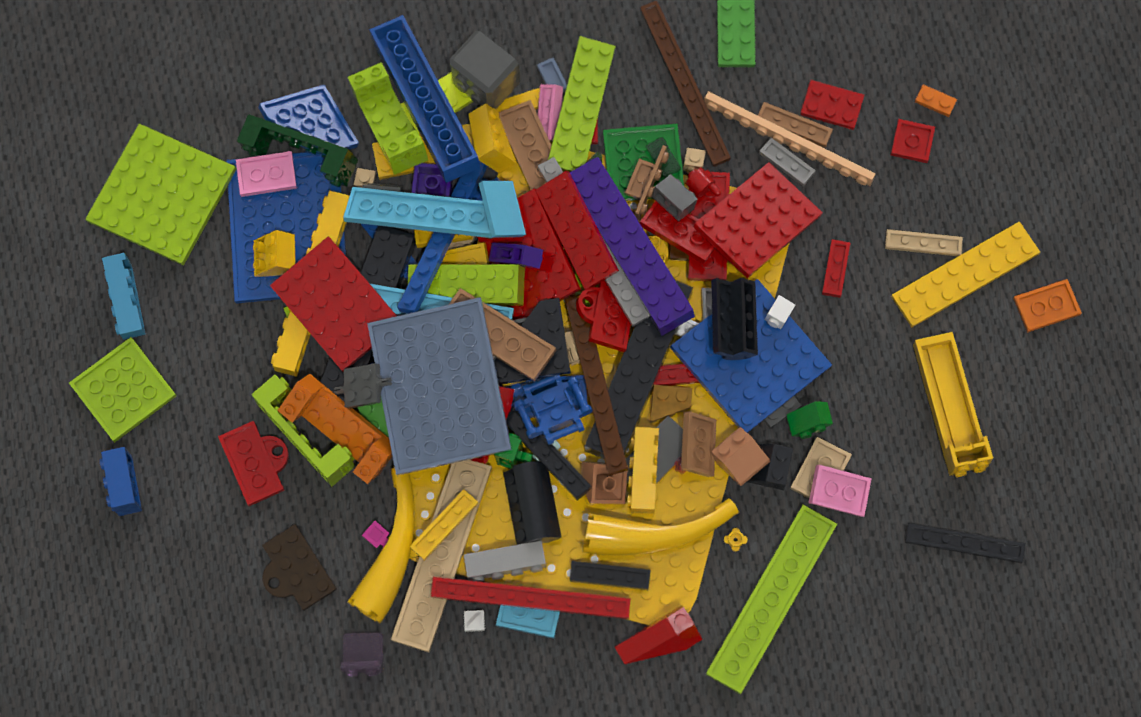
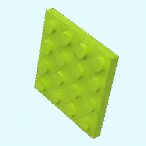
M132 337L69 382L114 443L176 397L174 391Z

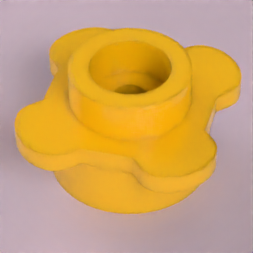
M738 528L732 529V532L724 537V542L729 544L735 552L739 551L740 546L748 541L747 537L743 536Z

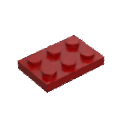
M811 80L800 115L854 130L864 94Z

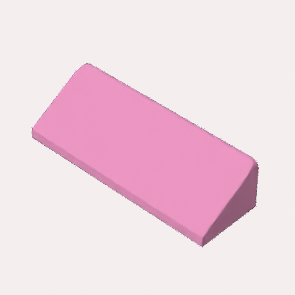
M540 84L538 117L549 141H553L562 106L563 87L556 84Z

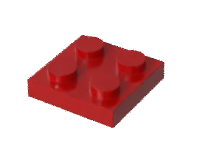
M898 119L891 156L928 163L935 127Z

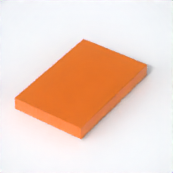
M1068 279L1014 296L1013 298L1027 333L1082 314Z

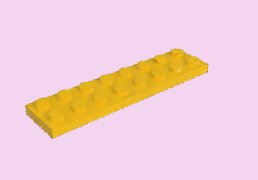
M1019 221L897 291L891 297L910 326L914 327L1039 255L1040 251Z

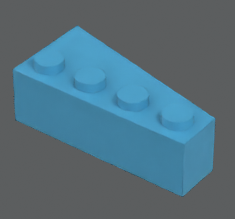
M125 253L103 257L104 274L109 287L108 294L113 304L111 310L117 321L115 324L117 335L120 334L123 340L145 335L132 264Z

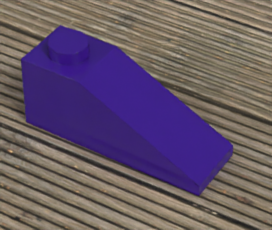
M492 243L489 261L540 269L543 260V250L526 245Z

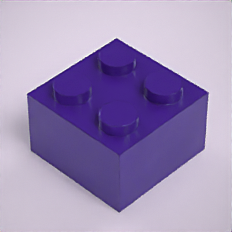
M421 163L415 166L411 193L451 197L453 180L446 183L436 164Z

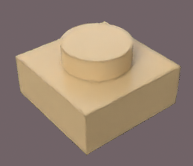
M357 168L354 187L362 188L364 183H374L376 171Z

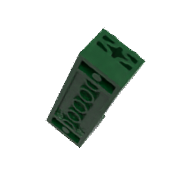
M247 115L237 142L242 146L241 149L247 151L248 155L252 157L266 155L272 140L281 144L284 141L295 149L304 148L307 153L316 155V153L321 154L324 162L320 172L325 175L324 178L336 187L341 185L348 186L358 159L349 149L256 116Z

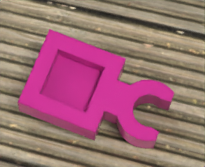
M374 521L363 533L362 537L375 548L381 545L383 549L388 541L386 537L390 533Z

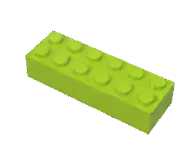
M418 264L408 265V284ZM441 264L427 294L453 298L461 288L475 298L481 297L482 302L486 304L524 306L525 267L520 265Z

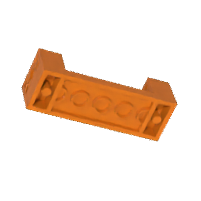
M308 374L295 384L277 410L292 423L301 416L304 417L334 443L339 444L342 448L346 446L352 453L353 458L359 462L353 473L367 484L382 472L393 457L389 438L353 408H345V402L311 374Z

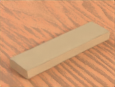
M887 229L885 249L960 256L962 254L963 237Z

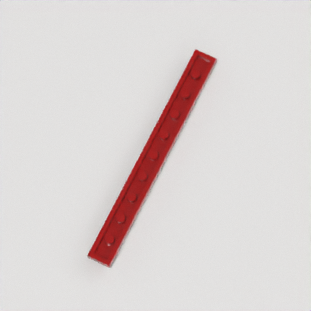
M433 577L431 598L629 619L631 598Z

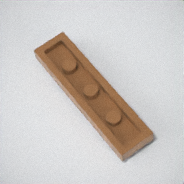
M766 102L763 103L758 114L759 117L826 148L833 131L829 127Z

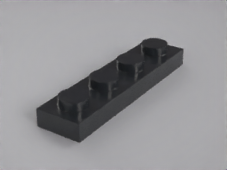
M572 561L570 582L649 590L651 570Z

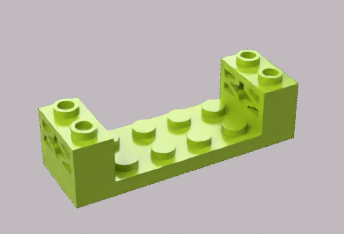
M382 62L349 76L348 80L354 97L394 175L428 161L424 143L417 129H413L393 91L389 76Z
M273 375L251 394L262 411L331 487L334 486L355 467L353 463L355 459L346 446L342 448L339 444L323 457L315 447L311 449L312 446L303 434L298 435L299 432L296 426L289 420L286 422V417L277 411L291 392V388L283 377L279 379L276 375Z

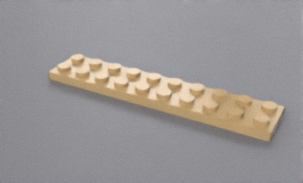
M471 460L451 464L432 522L463 489L478 501V505L425 561L419 557L391 641L428 653L430 652L447 599L431 598L433 577L455 579L492 466Z

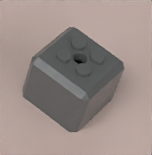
M478 30L450 58L453 84L461 92L470 96L476 104L481 106L488 104L492 108L497 109L521 83L520 68L517 60Z

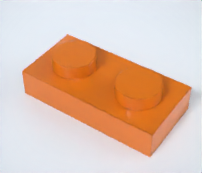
M923 85L915 103L949 117L957 99Z

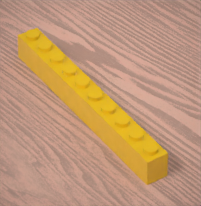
M329 191L328 196L324 197L322 204L324 209L322 214L319 213L318 227L312 233V246L307 249L306 254L328 236L339 248L347 223L344 222L343 216L350 197L349 195ZM288 308L290 313L288 318L284 319V332L278 338L277 353L273 354L271 364H273L272 366L275 371L297 377L311 334Z

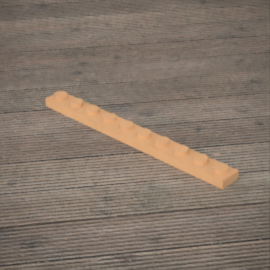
M708 91L705 97V104L709 110L714 112L717 110L723 113V116L727 119L739 121L743 127H751L762 136L767 135L779 144L788 145L794 152L800 151L806 154V157L810 160H818L829 169L834 168L841 175L856 179L861 185L867 184L871 186L875 173Z

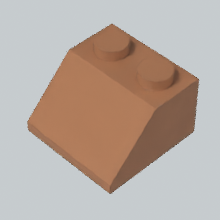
M741 427L711 451L716 464L740 486L770 462V459L756 441Z

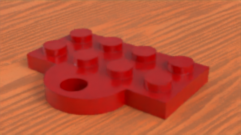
M605 280L600 282L598 287H589L583 290L577 298L576 309L579 316L591 324L588 341L625 352L631 324ZM582 300H588L591 306H585Z
M254 421L218 436L248 506L285 491L277 473L282 471L287 465L289 452L281 439L275 436L261 437ZM276 447L283 448V453L280 456L273 455V450Z

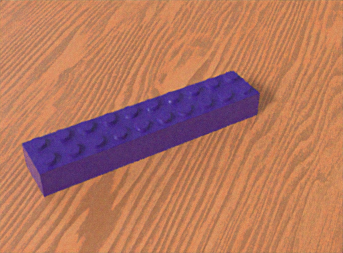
M599 157L571 171L570 174L601 236L661 336L694 318L693 308Z

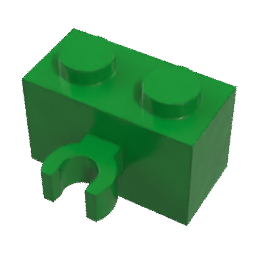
M815 401L786 414L791 435L800 437V439L809 438L814 432H823L826 430V427L833 424L828 402Z
M509 433L512 450L495 454L497 465L508 469H513V466L517 465L519 461L526 463L532 462L533 459L532 454L523 452L524 449L522 441L519 439L520 437Z

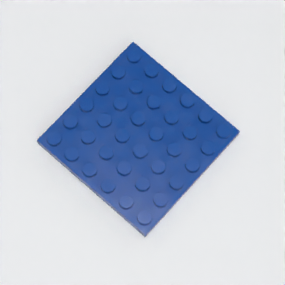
M758 279L755 280L758 355L743 360L722 359V355L714 354L712 314L670 346L671 350L738 428L741 427L747 433L832 366L790 316L781 329L770 326L767 323L768 321L764 320L776 300Z

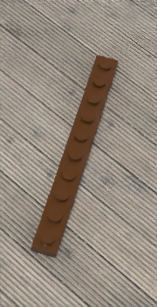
M656 0L640 7L713 167L731 160L658 1Z
M577 295L566 298L565 302L608 473L611 476L629 470L597 344L588 341L591 324L584 321L577 312L576 301L579 296ZM583 299V304L587 306L585 299Z

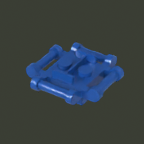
M560 375L545 377L531 384L521 385L526 399L514 402L513 406L521 416L528 438H534L543 434L547 444L550 445L557 439L576 431L581 432L585 430L580 418L589 415L593 410L586 402L579 387L580 382L577 377L570 378L567 382L563 383ZM553 382L557 385L532 396L531 392ZM567 390H573L581 407L579 410H575ZM530 406L539 427L533 426L525 408Z

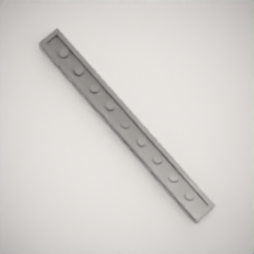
M555 157L538 165V170L546 183L563 173ZM607 246L619 271L605 279V282L633 327L650 315Z

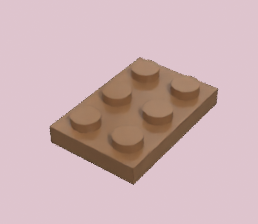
M690 411L684 412L681 470L713 477L715 459L711 451L715 449L716 419Z

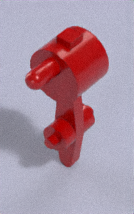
M703 168L694 169L687 176L688 179L685 184L689 191L693 192L698 198L705 195L709 190L717 197L721 195V190L715 185V180L712 178L713 174L709 170L705 171Z

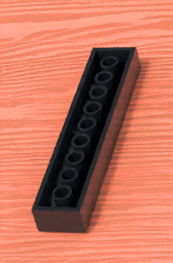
M378 225L361 271L362 276L369 284L400 289L407 264L416 245L415 235ZM372 349L349 368L373 364L374 356ZM330 357L321 383L334 393V391H337L334 390L335 387L344 385V372ZM344 394L337 395L345 402Z
M676 281L689 302L693 287ZM650 316L635 325L627 344V349L622 356L608 389L625 455L631 443V438L634 436L635 427L639 424L654 388V383L661 366L664 364L678 328L676 327L661 336ZM595 421L585 444V452L605 459Z

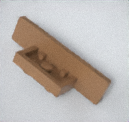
M662 146L655 164L642 159L638 160L625 191V195L640 200L635 212V216L640 219L642 214L645 215L648 208L647 200L649 197L652 198L655 188L653 187L656 180L659 181L662 174L661 166L663 163L666 164L668 160L667 146Z

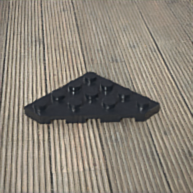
M556 298L540 301L521 325L556 348V352L537 379L569 374L571 371L560 300ZM498 358L494 360L499 385L531 380Z

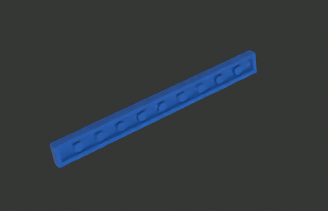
M479 161V169L461 176L451 197L472 200L488 166ZM433 232L397 306L399 312L410 314L419 311L455 234Z

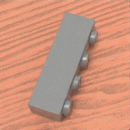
M542 541L464 554L468 581L483 582L484 578L492 577L493 580L501 579L506 574L518 576L522 575L523 571L529 570L535 573L542 571V568L546 567Z

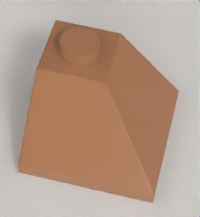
M582 462L581 476L592 486V489L586 493L589 503L625 504L627 471L609 476L606 463Z

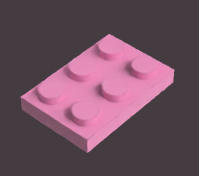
M292 151L236 159L241 197L297 188Z
M816 465L809 504L864 517L871 478L823 465Z

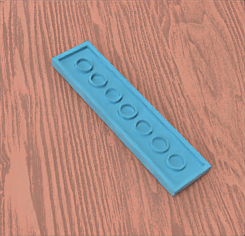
M352 187L343 216L344 222L492 238L483 201Z

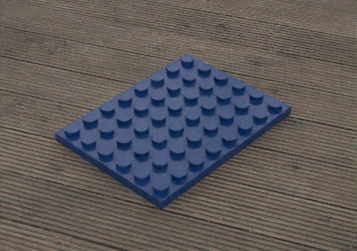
M307 152L293 154L296 189L241 197L237 170L235 171L228 184L234 298L236 304L281 299L270 287L280 276H254V240L275 230L295 234L296 264L306 255L307 249L312 246L311 237L313 231H316L318 227L319 213L322 214L324 209L322 207L324 197L328 196L329 191L342 194L341 186L336 187L330 184V181L325 179V175L320 172L324 162L321 154L316 153V155H312ZM236 159L227 160V163L237 168ZM344 230V233H343V236H342V239H341V242H340V245H339V249H340V250L344 253V255L346 256V243H345V230Z

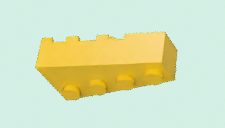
M635 427V438H631L630 449L634 450V457H630L629 468L633 469V476H629L628 487L632 488V495H628L627 507H631V513L655 514L659 428Z

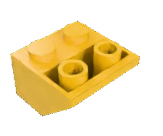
M275 230L254 240L253 268L255 277L281 276L295 265V234Z

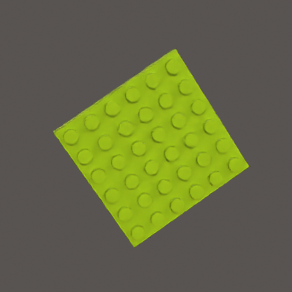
M139 124L85 220L184 266L237 168Z

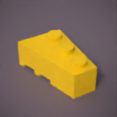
M484 104L470 112L469 120L474 148L479 161L498 173L517 164L498 111L488 104Z

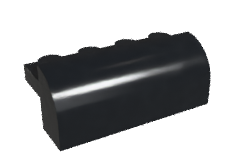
M719 278L712 279L713 353L722 355V359L743 360L758 355L755 281L744 278L731 282Z
M526 462L514 465L513 469L503 472L516 544L536 541L549 543L562 538L549 470L541 462Z

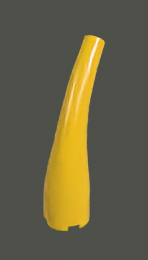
M395 467L391 469L393 486L397 488V513L392 533L381 553L348 600L352 607H358L357 609L362 614L380 624L389 612L400 589L411 552L410 545L413 542L415 509L410 473L396 475Z
M728 498L716 506L711 514L701 519L675 526L646 524L589 513L582 552L618 556L651 553L673 548L713 531L738 514L739 511L734 502Z

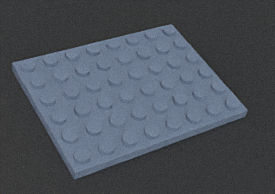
M481 297L367 323L374 361L380 365L381 378L390 377L392 379L391 386L382 387L381 398L396 475L512 450Z

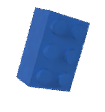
M125 447L101 452L100 466L102 470H105L106 477H103L105 489L108 488L109 495L106 496L108 507H111L112 511H115L118 516L142 511L132 455Z

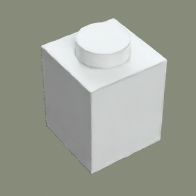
M779 295L764 320L768 321L767 323L770 326L781 329L794 309L795 304Z

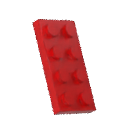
M657 201L653 203L640 221L642 228L702 264L706 262L715 249L693 227L695 222L699 220L698 218L688 214L678 221Z

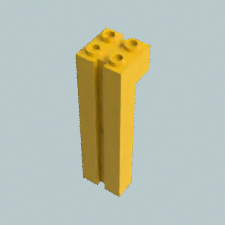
M953 332L915 340L913 347L949 476L962 477L967 475L966 471L970 470L974 471V473L985 471L993 456L987 436L983 437Z

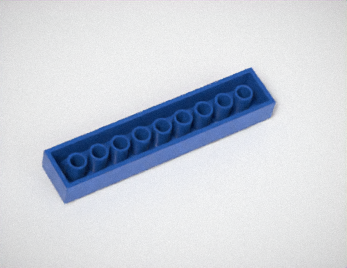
M402 15L369 29L373 44L445 182H450L479 169L478 156L404 16Z

